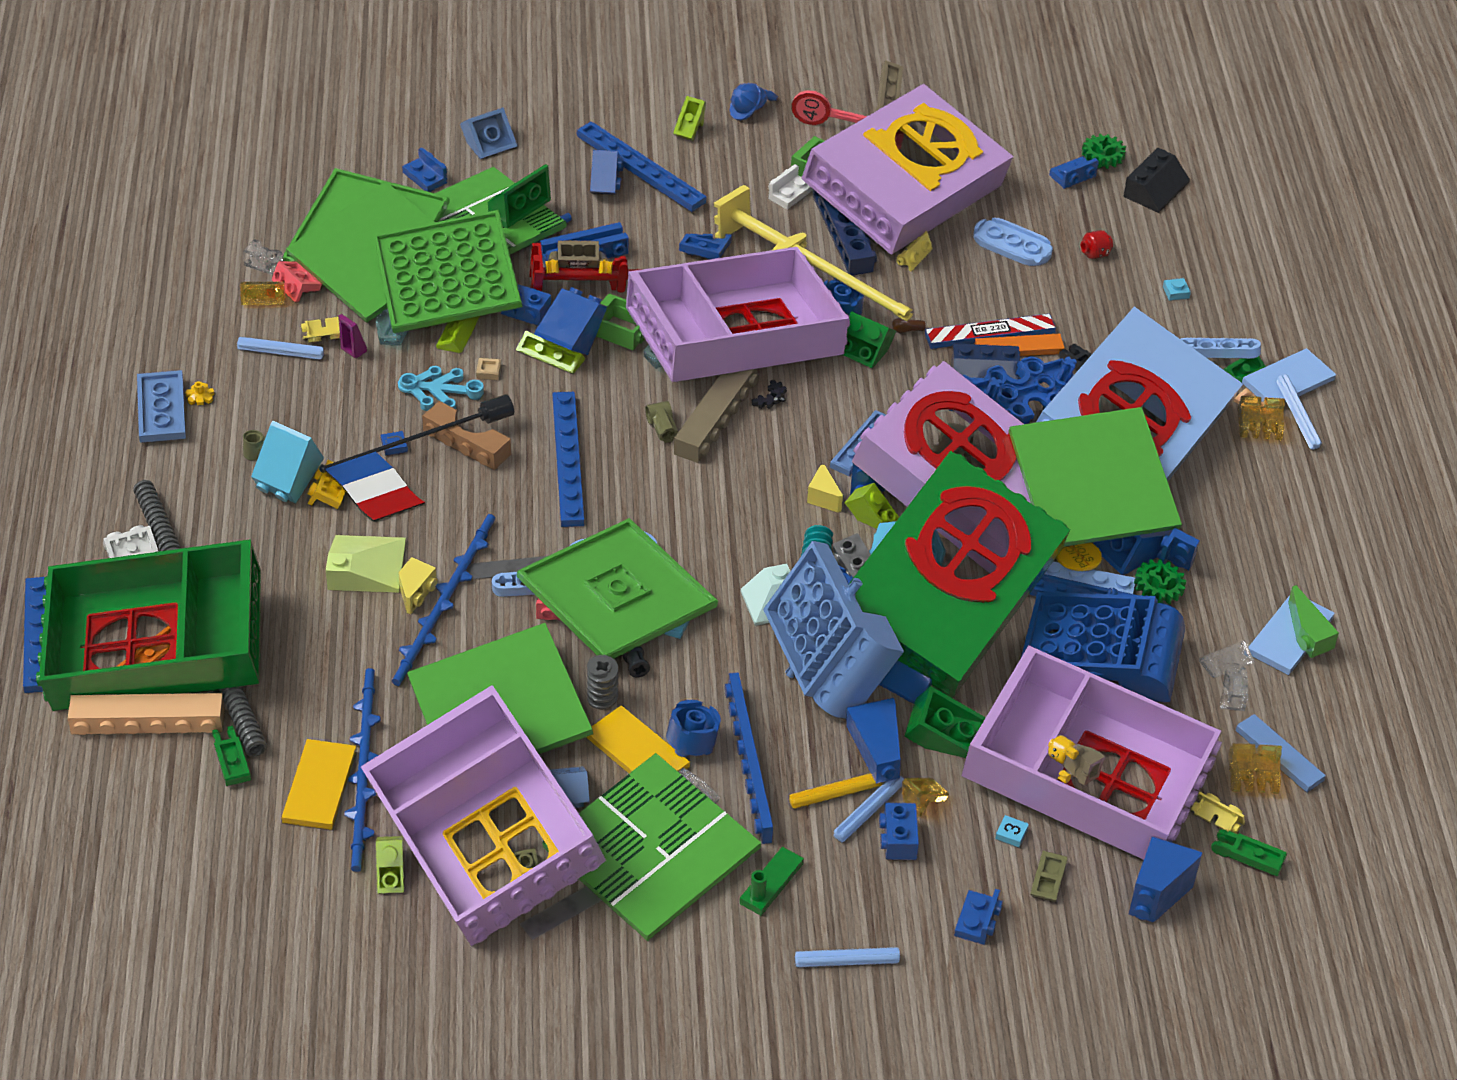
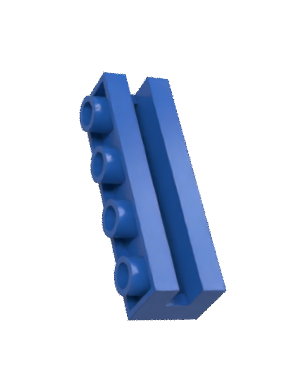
M620 222L540 240L544 264L545 261H548L551 252L558 251V241H599V252H603L607 258L629 254V237L626 232L623 233V227Z

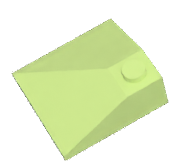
M335 535L328 553L326 565L327 589L399 593V571L403 567L406 538Z

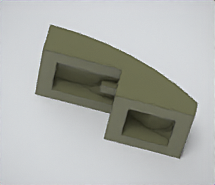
M1042 851L1031 896L1056 902L1068 857Z

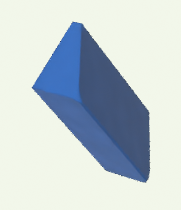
M896 661L879 685L914 704L915 699L931 686L932 680L905 664Z

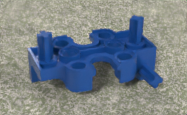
M1027 357L1017 363L1016 375H1019L1021 379L1009 377L1004 368L997 365L987 370L984 380L974 382L973 384L1020 422L1029 424L1035 415L1028 402L1039 401L1044 410L1074 376L1073 370L1077 361L1076 359L1066 357L1065 360L1062 358L1044 363L1037 357ZM962 375L972 383L967 375ZM1045 382L1049 385V388L1042 387L1040 384ZM1007 392L1012 395V398H1006L1002 393Z

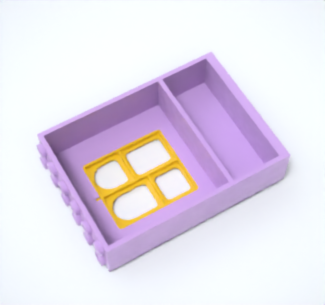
M493 685L361 766L471 946L484 941L488 935L500 928L506 927L518 916L528 913L534 906L546 899H550L556 892L567 885L575 883L578 878L589 871L596 870L606 861L594 836ZM516 798L526 812V817L505 831L500 832L489 814L506 801ZM480 821L496 845V849L473 864H469L453 840V836L471 823ZM530 827L537 829L549 849L547 859L534 868L523 867L508 846L509 840ZM504 859L512 872L510 883L498 891L491 892L486 890L478 880L477 874L496 861Z

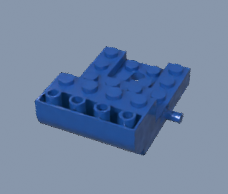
M1109 588L1107 594L1037 592L1021 657L1029 645L1103 679L1118 681L1119 686L1155 702H1171L1185 634L1184 619L1177 609L1167 604L1157 603L1156 596L1117 595L1118 590L1116 588H1113V590ZM1052 629L1058 630L1056 633H1049Z

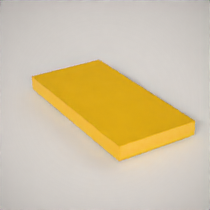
M622 705L591 726L593 735L586 737L628 773H631L655 753L680 774L690 767L689 760L678 756L672 746Z
M311 739L306 740L281 817L282 823L333 829L356 755L355 745Z

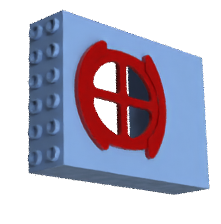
M1133 307L1046 406L1036 423L1100 413L1099 399L1101 396H1104L1122 410L1143 406L1165 422V426H1160L1145 415L1149 429L1156 434L1153 437V441L1168 482L1225 412L1243 383L1139 309ZM1114 385L1135 400L1133 404L1128 403L1111 391L1109 386Z

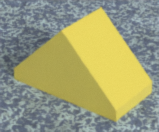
M821 465L808 486L807 503L834 512H841L843 494L826 466Z

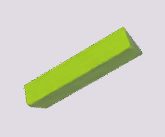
M480 316L448 322L436 345L437 349L462 353Z
M525 331L516 349L518 352L571 374H574L586 359L579 352L569 350L528 331Z

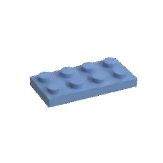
M182 370L137 374L140 443L186 439Z

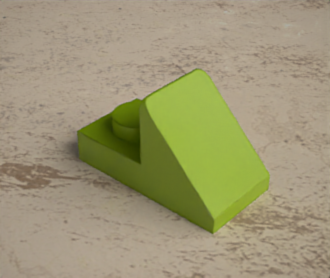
M686 96L673 132L675 136L694 140L698 126L703 127L706 102Z

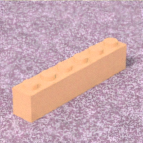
M222 693L71 695L68 723L71 734L212 733V730L218 729V732H223L225 708Z

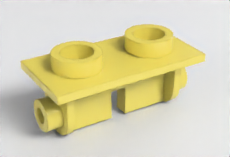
M925 231L907 247V250L898 254L896 260L898 265H908L909 271H912L931 252L933 248L928 232Z
M338 317L325 318L326 327L321 326V319L305 321V323L301 324L302 332L307 333V336L302 338L308 339V343L321 341V337L330 336V340L340 339Z
M1199 791L1200 803L1195 801L1191 808L1194 811V815L1211 823L1216 815L1218 819L1215 822V826L1237 834L1241 827L1238 822L1243 825L1245 824L1243 812L1234 805L1226 806L1222 804L1220 799L1211 793L1204 794Z

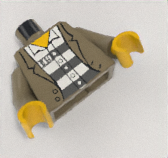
M558 241V251L551 252L548 261H545L546 273H559V267H599V273L612 274L613 262H610L603 252H599V241Z

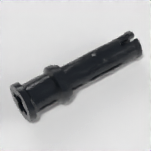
M637 646L622 655L624 661L629 665L628 671L632 677L640 678L650 671L649 662L644 659V650L641 646Z

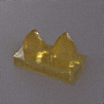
M285 282L240 283L241 305H285L286 303Z

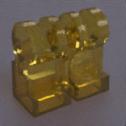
M1241 396L1237 408L1240 437L1247 438L1248 432L1251 431L1253 438L1258 439L1261 422V425H1264L1262 428L1264 439H1270L1271 432H1273L1275 440H1282L1284 435L1285 399L1265 397L1262 404L1261 397Z
M1233 743L1228 750L1231 791L1239 792L1242 780L1245 783V791L1252 793L1255 782L1253 771L1258 772V778L1256 779L1258 793H1265L1266 782H1268L1271 794H1279L1281 787L1280 757L1282 755V746L1259 745L1255 750V744Z

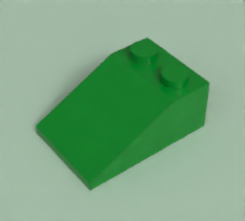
M930 686L915 699L904 737L925 749L966 758L969 746L986 717Z

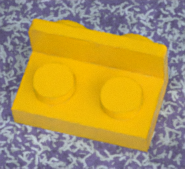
M327 460V462L325 463V465H328V464H331V463H334V462H332V461H330V460ZM318 467L313 477L316 479V483L313 482L307 492L310 495L308 504L312 506L315 500L318 499L338 509L345 490L328 473L320 472Z

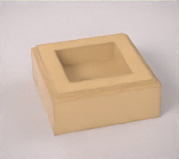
M479 358L476 379L499 380L501 359Z

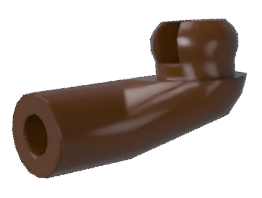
M896 318L892 322L893 330L897 331V333L924 331L926 326L924 320L909 319L905 321L901 318Z

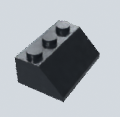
M1157 147L1126 178L1123 197L1159 213L1189 183L1190 179L1175 155Z

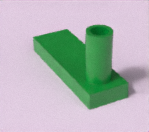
M782 846L763 870H756L751 874V885L740 897L739 904L762 916L802 867L804 858Z

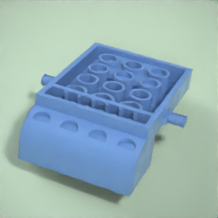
M812 541L763 610L790 664L785 671L786 675L790 678L795 676L804 696L813 697L814 701L824 711L835 717L847 719V708L864 704L904 651L886 616L862 612L855 598V593L863 584L861 583L862 581L854 578L849 585L829 545Z

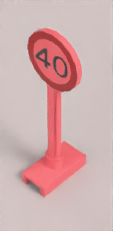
M807 90L798 93L791 104L792 113L795 118L808 125L822 124L829 117L855 123L867 117L831 108L828 99L816 91ZM900 129L895 135V143L898 149H901L904 132Z

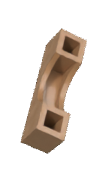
M441 401L437 402L422 415L423 432L458 420L457 410ZM456 425L428 435L493 470L511 455V439L494 429L482 433L465 431Z

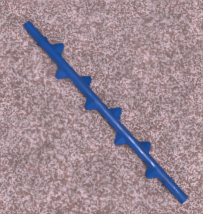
M488 514L481 527L477 529L476 535L466 553L454 558V562L458 566L449 582L439 583L435 586L441 593V596L430 615L418 620V623L423 627L414 643L399 648V651L405 658L401 660L400 667L392 679L394 685H401L407 672L412 669L413 662L422 646L437 641V638L431 631L441 613L454 607V604L449 599L459 582L472 580V575L466 570L476 552L487 548L489 545L484 539L487 538L488 532L495 521V517L492 514Z
M372 668L365 670L364 687L362 689L363 699L353 705L355 710L362 711L361 732L350 737V742L360 746L358 771L348 777V782L357 784L356 805L344 812L345 817L354 820L353 843L351 844V870L354 872H359L362 868V854L365 849L363 841L374 836V830L365 827L364 824L366 801L375 796L376 791L367 788L368 778L361 768L362 765L379 756L370 752L371 727L381 721L380 716L372 714L373 695L375 694V670Z

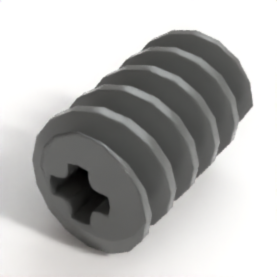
M597 655L593 656L587 663V701L593 708L607 709L612 707L618 699V664L609 656Z

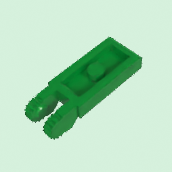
M233 725L227 727V734L230 739L222 741L218 729L212 730L214 747L226 786L251 780L240 739L236 736Z
M1224 829L1218 831L1216 835L1218 841L1215 840L1211 845L1214 853L1222 857L1229 856V858L1278 877L1287 857L1286 851L1240 833L1236 834Z

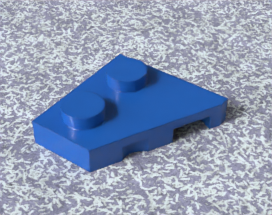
M686 234L679 243V251L686 252L689 255L705 257L708 260L721 258L732 241V235L725 234V238H713V234Z

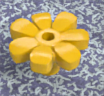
M200 381L195 382L191 389H187L185 392L190 405L195 403L197 405H204V401L210 404L213 401L212 396L215 394L213 388L209 389L208 384Z

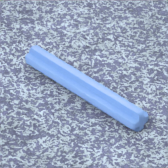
M239 337L237 341L239 350L319 360L324 355V348L321 346Z
M1286 374L1280 375L1276 382L1309 448L1312 450L1318 449L1322 442L1291 380Z
M900 776L899 779L884 782L834 830L835 839L844 842L904 785V778Z
M897 947L797 951L795 953L796 967L889 964L900 961V951Z

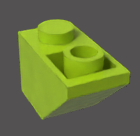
M875 483L855 489L845 501L846 506L858 521L877 529L879 523L894 522L899 519L898 514Z
M403 836L377 837V893L404 892Z

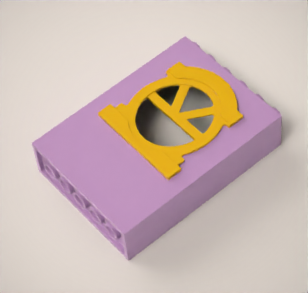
M922 84L812 148L801 179L892 255L916 240L925 231L932 230L1000 187L1013 156L929 87ZM912 122L921 123L925 127L923 137L908 124ZM900 129L944 166H923L907 159L896 146L895 135ZM932 133L943 142H930ZM951 148L958 156L952 161L938 149Z

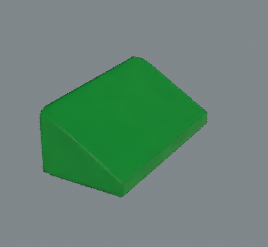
M1258 356L1256 358H1240L1223 370L1242 383L1243 377L1266 366Z

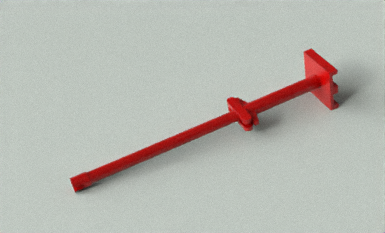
M532 243L529 277H531L530 288L542 291L543 280L609 281L612 291L616 290L617 287V291L623 293L626 290L629 271L643 269H628L627 257L621 256L614 259L612 274L599 273V268L559 267V273H546V267H543L541 243Z

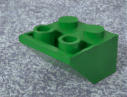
M851 311L849 315L850 325L847 327L846 334L847 344L845 345L843 356L873 368L888 352L897 331Z

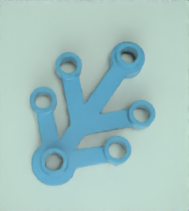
M431 366L427 371L417 376L412 373H405L398 381V389L404 393H412L420 401V407L424 411H428L434 406V400L432 397L426 396L422 390L429 391L439 401L451 405L454 409H456L455 400L449 398L444 392L467 394L472 400H478L484 394V384L480 380H470L466 383V386L447 384L451 381L455 383L463 381V370L460 368H454L442 376V370L439 366ZM428 379L433 380V381H431V382H424V381H426V380H428Z

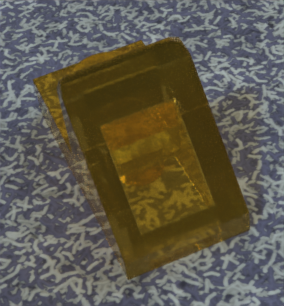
M905 778L902 782L903 802L916 803V812L919 817L922 816L930 802H944L949 795L933 778Z

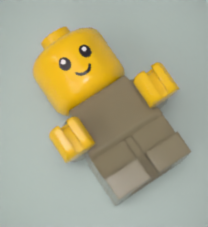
M1063 735L1050 740L1048 755L1058 763L1063 764V767L1066 769V771L1061 770L1059 772V780L1068 783L1071 778L1076 777L1079 779V783L1085 785L1099 777L1105 759L1103 754L1093 748L1075 744Z

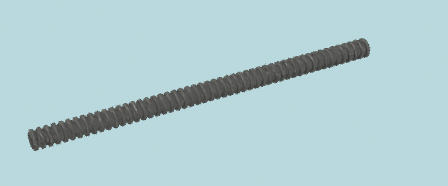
M149 480L139 481L134 485L133 491L146 518V522L151 527L159 551L182 549L154 484ZM243 687L219 689L220 693L223 694L224 703L231 715L246 754L248 756H258L264 753L267 749V742L260 730Z

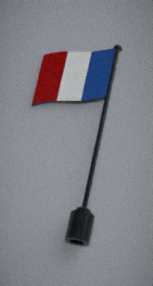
M507 394L481 402L477 414L325 466L321 464L319 470L322 473H328L341 485L358 509L372 521L425 504V502L409 489L396 470L377 452L479 417L482 421L485 420L487 424L513 416L514 406L512 400Z

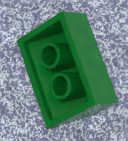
M548 165L541 166L487 202L488 212L499 210L503 227L509 228L551 201Z

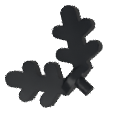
M770 380V385L767 386L770 394L766 395L767 398L758 395V398L751 400L752 406H758L759 409H762L767 405V408L770 409L774 404L777 405L781 401L786 402V398H784V394L787 392L786 386H783L782 382L777 383L775 380Z

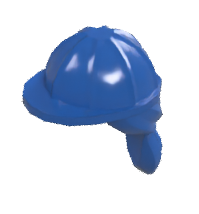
M753 83L740 84L732 93L729 109L731 116L736 120H745L756 110L762 108L767 99L776 101L778 95Z

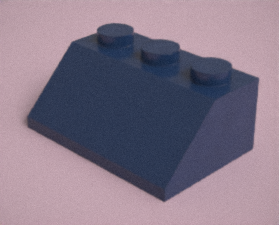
M953 343L951 367L961 375L984 378L989 368L1000 365L1009 377L1019 379V375H1016L1017 363L1020 361L1019 346Z

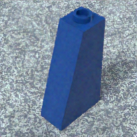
M894 698L848 707L846 727L876 784L899 779L901 759Z

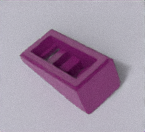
M340 314L338 320L341 349L357 359L367 352V346L357 324L343 314Z

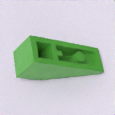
M1297 585L1292 586L1288 604L1299 647L1310 658L1334 649L1339 632Z

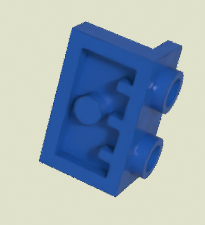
M423 147L418 149V159L402 166L403 173L424 191L430 192L447 184V167Z
M1082 156L1051 168L1049 176L1065 189L1095 177L1099 161L1096 158L1087 161Z
M1174 528L1170 535L1166 534L1160 544L1162 548L1157 558L1161 559L1163 564H1166L1169 560L1175 566L1189 571L1194 563L1200 540Z
M995 889L993 897L968 890L955 928V937L985 945L987 936H993L996 921L993 920L994 915L999 916L1003 901L999 900L1000 890Z

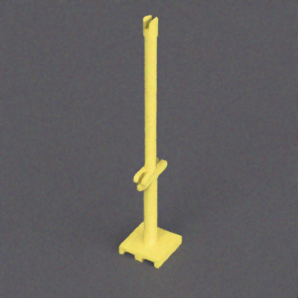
M742 185L714 202V207L718 209V214L714 216V222L718 225V232L715 233L716 238H725V234H732L744 226L775 244L776 246L772 250L798 247L801 253L806 256L809 264L887 308L903 320L908 321L913 314L910 312L913 310L896 302L805 249L807 246L805 233L786 237L752 217L750 214L749 187Z

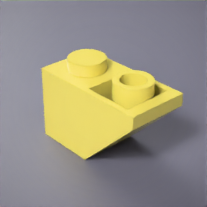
M413 557L399 571L400 591L406 611L409 614L422 605L424 598L430 591L435 590V586L438 583L436 568Z

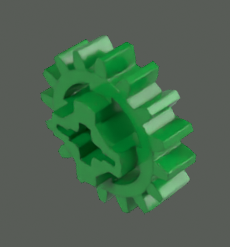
M1099 134V137L1091 135V139L1086 138L1085 142H1083L1082 156L1087 161L1096 158L1099 161L1098 168L1105 166L1106 169H1109V165L1116 167L1117 163L1122 164V161L1125 160L1126 146L1123 145V141H1117V137L1111 138L1110 134L1104 137L1102 134Z
M1151 559L1148 564L1143 562L1141 567H1138L1134 584H1137L1136 591H1143L1141 596H1156L1158 603L1166 601L1167 604H1171L1172 600L1177 602L1179 597L1183 596L1187 581L1183 579L1184 573L1177 572L1178 566L1172 568L1169 561L1163 564L1161 559L1158 560V563Z

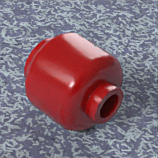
M1103 230L1092 231L1084 235L1080 248L1090 259L1102 258L1109 255L1113 248V240Z

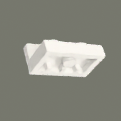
M794 164L777 178L771 180L768 186V199L788 210L811 193L813 188L801 179L802 177L798 175L799 166Z
M135 526L125 533L113 532L103 539V546L109 558L158 552L150 526Z

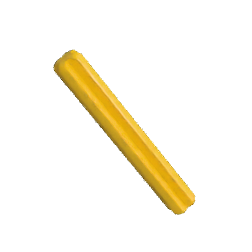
M869 773L790 794L789 802L791 807L795 809L878 787L884 782L876 784L872 774Z

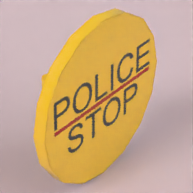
M1093 543L1063 547L1056 559L1068 569L1089 571L1099 566L1102 560V553Z

